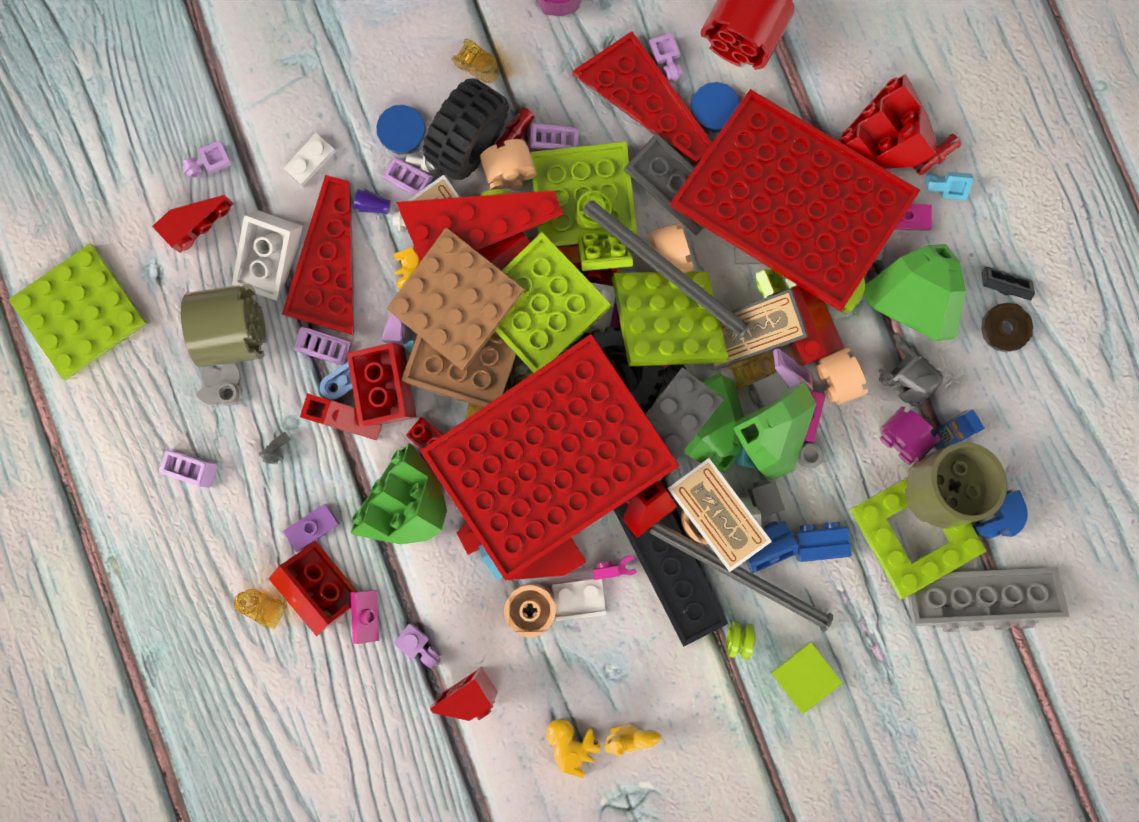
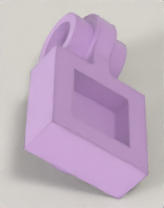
M673 33L650 39L649 47L656 65L666 63L667 66L663 67L666 79L672 82L677 81L679 77H682V71L679 63L673 62V60L680 58V51Z
M219 140L198 149L201 159L189 158L185 160L182 169L189 178H195L203 173L202 169L204 166L207 172L212 174L231 166L232 163L222 142Z
M412 623L405 628L393 643L412 660L420 652L422 654L420 660L429 668L440 663L441 654L432 647L428 649L424 647L430 638Z

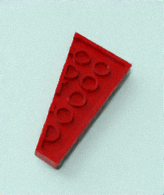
M633 31L572 71L574 77L654 135L657 133L673 149L692 163H698L711 146L712 141Z
M325 175L282 315L354 336L351 184L349 181Z
M554 190L396 202L420 261H422L445 228L450 229L472 248L479 251L564 215Z

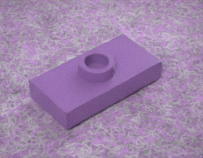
M327 503L285 529L283 533L294 550L299 552L340 523Z

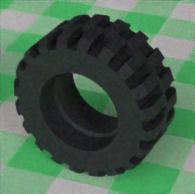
M476 78L466 79L450 93V96L447 100L445 99L441 105L442 107L434 116V120L429 126L428 134L424 139L423 155L426 161L454 180H464L478 168L481 163V153L493 146L495 141H497L508 116L509 104L507 99Z
M606 327L603 333L599 329L591 332L609 360H618L628 365L621 327L620 331H614L613 327ZM663 365L629 366L637 378L636 387L631 394L645 414L656 402L662 387Z

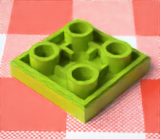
M586 233L584 236H578L582 271L633 266L631 249L611 233Z
M810 641L770 672L802 714L806 713L843 684Z

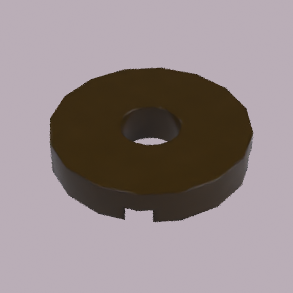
M1007 302L998 304L987 311L982 319L981 331L984 340L990 347L1007 353L1021 349L1031 339L1034 326L1031 316L1022 309L1023 307ZM1004 321L1012 324L1013 330L1011 334L1003 331L1002 324Z

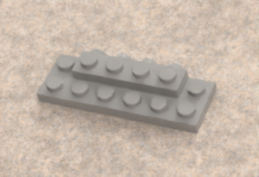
M1058 567L950 572L908 596L912 625H935V628H943V632H956L959 630V627H968L969 631L984 630L985 626L994 625L995 630L1009 629L1010 625L1019 624L1020 629H1029L1036 627L1035 623L1039 621L1065 620L1070 617Z

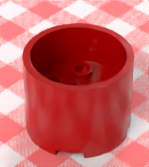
M717 0L700 34L701 37L707 38L711 43L709 49L727 62L739 67L741 63L753 65L752 67L755 70L763 69L770 60L792 19L795 7L792 0Z

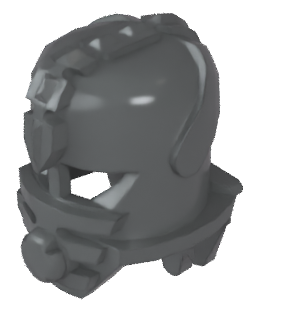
M895 333L893 337L898 342L896 346L906 357L900 361L891 373L880 369L878 371L880 373L879 381L884 386L889 385L893 389L897 388L901 392L898 395L899 398L905 403L916 407L919 404L922 405L937 390V387L941 386L943 376L940 370H936L905 339H902L898 333Z

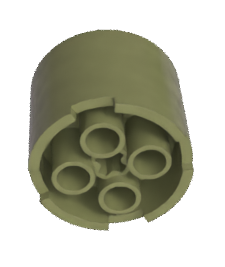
M243 284L185 293L181 303L182 331L187 350L196 366L202 368L257 360L264 357L261 345L266 343L265 321L262 307H258L257 302L253 298L256 295V291L252 285Z
M960 442L928 454L919 462H915L909 469L907 488L904 489L907 503L915 516L922 522H927L944 529L980 521L995 514L1005 500L1007 479L1000 461L991 451L975 443Z

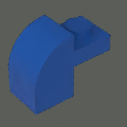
M1007 491L1002 506L994 514L995 518L972 526L976 534L990 539L1001 534L1002 536L1013 537L1021 532L1028 518L1027 506L1021 491Z

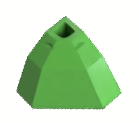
M946 244L924 246L900 257L865 285L863 295L873 309L935 341L952 340L957 337L966 288L960 261Z
M716 374L702 383L724 400L683 452L700 463L710 458L717 469L725 473L741 451L742 443L733 426L735 421L743 418L744 415L734 381L721 374Z
M805 381L782 392L781 399L734 423L733 429L745 451L758 470L771 481L794 471L816 407V402Z
M408 443L401 450L397 449L394 452L391 462L382 476L373 484L367 499L353 515L351 534L396 544H408L428 541L442 531L447 508L441 484L412 444Z

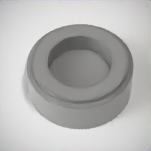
M815 443L804 444L798 457V462L806 468L817 467L821 464L824 457L821 447Z

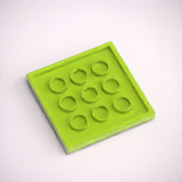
M627 141L530 152L537 172V176L532 178L534 192L554 190L564 213L560 217L538 225V235L543 232L557 248L578 246V236H584L586 233H609L603 227L598 230L582 228L577 223L574 215L575 207L581 195L588 191H600L611 202V215L638 236L631 177L624 171V168L629 164Z
M541 232L502 270L526 289V291L496 329V333L535 373L564 353L612 305Z
M90 243L8 299L64 380H68L148 324L95 246Z
M708 271L684 273L714 297ZM636 272L613 274L612 282L628 366L725 363L727 361L728 353L720 321L661 273Z

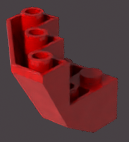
M906 74L888 81L885 87L839 137V142L884 169L914 167L936 154L937 141L930 119Z

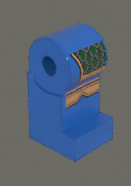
M970 409L963 411L931 432L933 437L937 434L940 437V441L936 444L940 450L962 442L973 434L982 431L985 427L975 411Z

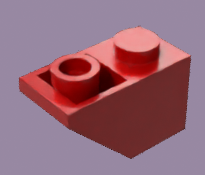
M656 481L630 499L622 520L638 538L677 506L659 481Z

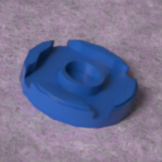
M719 82L707 83L694 94L691 113L704 130L718 132L722 130L739 106V97L727 84Z
M394 105L386 109L379 116L376 125L377 136L382 146L395 154H408L416 150L426 134L425 124L420 113L406 105Z

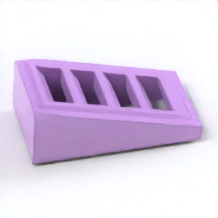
M531 122L527 130L529 152L578 147L579 128ZM536 134H540V142L536 141ZM546 134H550V143H546ZM556 134H560V144H556ZM566 134L570 135V145H565Z
M395 156L382 178L412 196L436 180L431 175ZM402 167L403 169L401 170L397 179H395L394 177L396 173L398 172L399 168ZM409 172H411L410 175L408 176L407 180L405 181V183H403V181H404V179L406 178L407 174H408ZM417 177H419V179H418V181L416 182L415 186L412 188L413 183L415 182V180L417 179Z
M392 313L383 332L382 341L385 343L404 344L407 325Z
M301 326L294 350L338 365H344L352 343ZM310 335V336H311V339H310L308 348L306 349V348H305V345H306L308 336ZM320 338L321 342L318 351L315 352L317 339ZM330 341L331 345L328 355H325L327 343ZM337 344L342 345L338 358H334Z
M776 348L773 350L775 369L789 388L805 381L810 392L813 391L811 372L780 349Z
M166 449L159 473L198 487L209 488L212 485L217 464ZM176 457L178 459L174 471H172L171 469L174 463V459ZM186 461L183 473L181 474L184 462ZM194 464H196L193 476L191 477Z

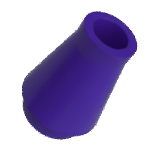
M365 188L364 190L357 189L353 208L359 209V212L388 215L391 200H387Z

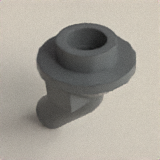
M284 432L272 440L269 446L267 445L264 450L259 452L263 462L278 464V461L284 460V456L278 448L290 441V437Z

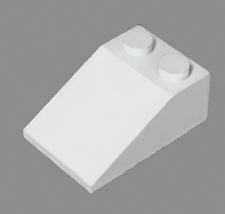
M259 210L244 215L232 285L250 284L255 289L256 294L275 301L279 300L299 249L303 226Z

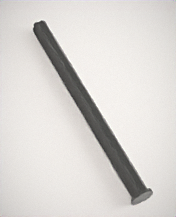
M590 200L583 208L584 213L737 334V339H740L751 325L750 322L745 323L596 202Z
M660 522L651 527L650 533L815 623L820 626L821 631L825 632L830 627L834 617L832 613L825 614L740 566L729 572L716 553Z

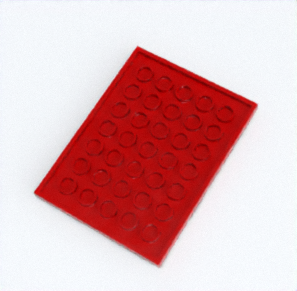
M750 89L670 203V207L841 312L915 200L920 189Z
M592 334L420 450L505 581L680 466Z

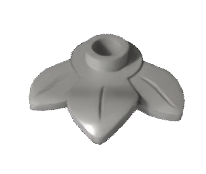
M235 363L223 364L221 370L212 367L202 368V380L205 387L196 394L197 397L208 405L221 403L226 406H232L238 403L242 392L238 385L241 374ZM231 389L233 396L227 398L226 392Z

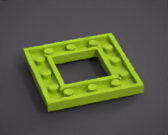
M908 477L849 509L899 599H905L986 552L971 523L942 529L948 542L919 559L910 562L887 521L888 517L909 506L904 490L907 488Z

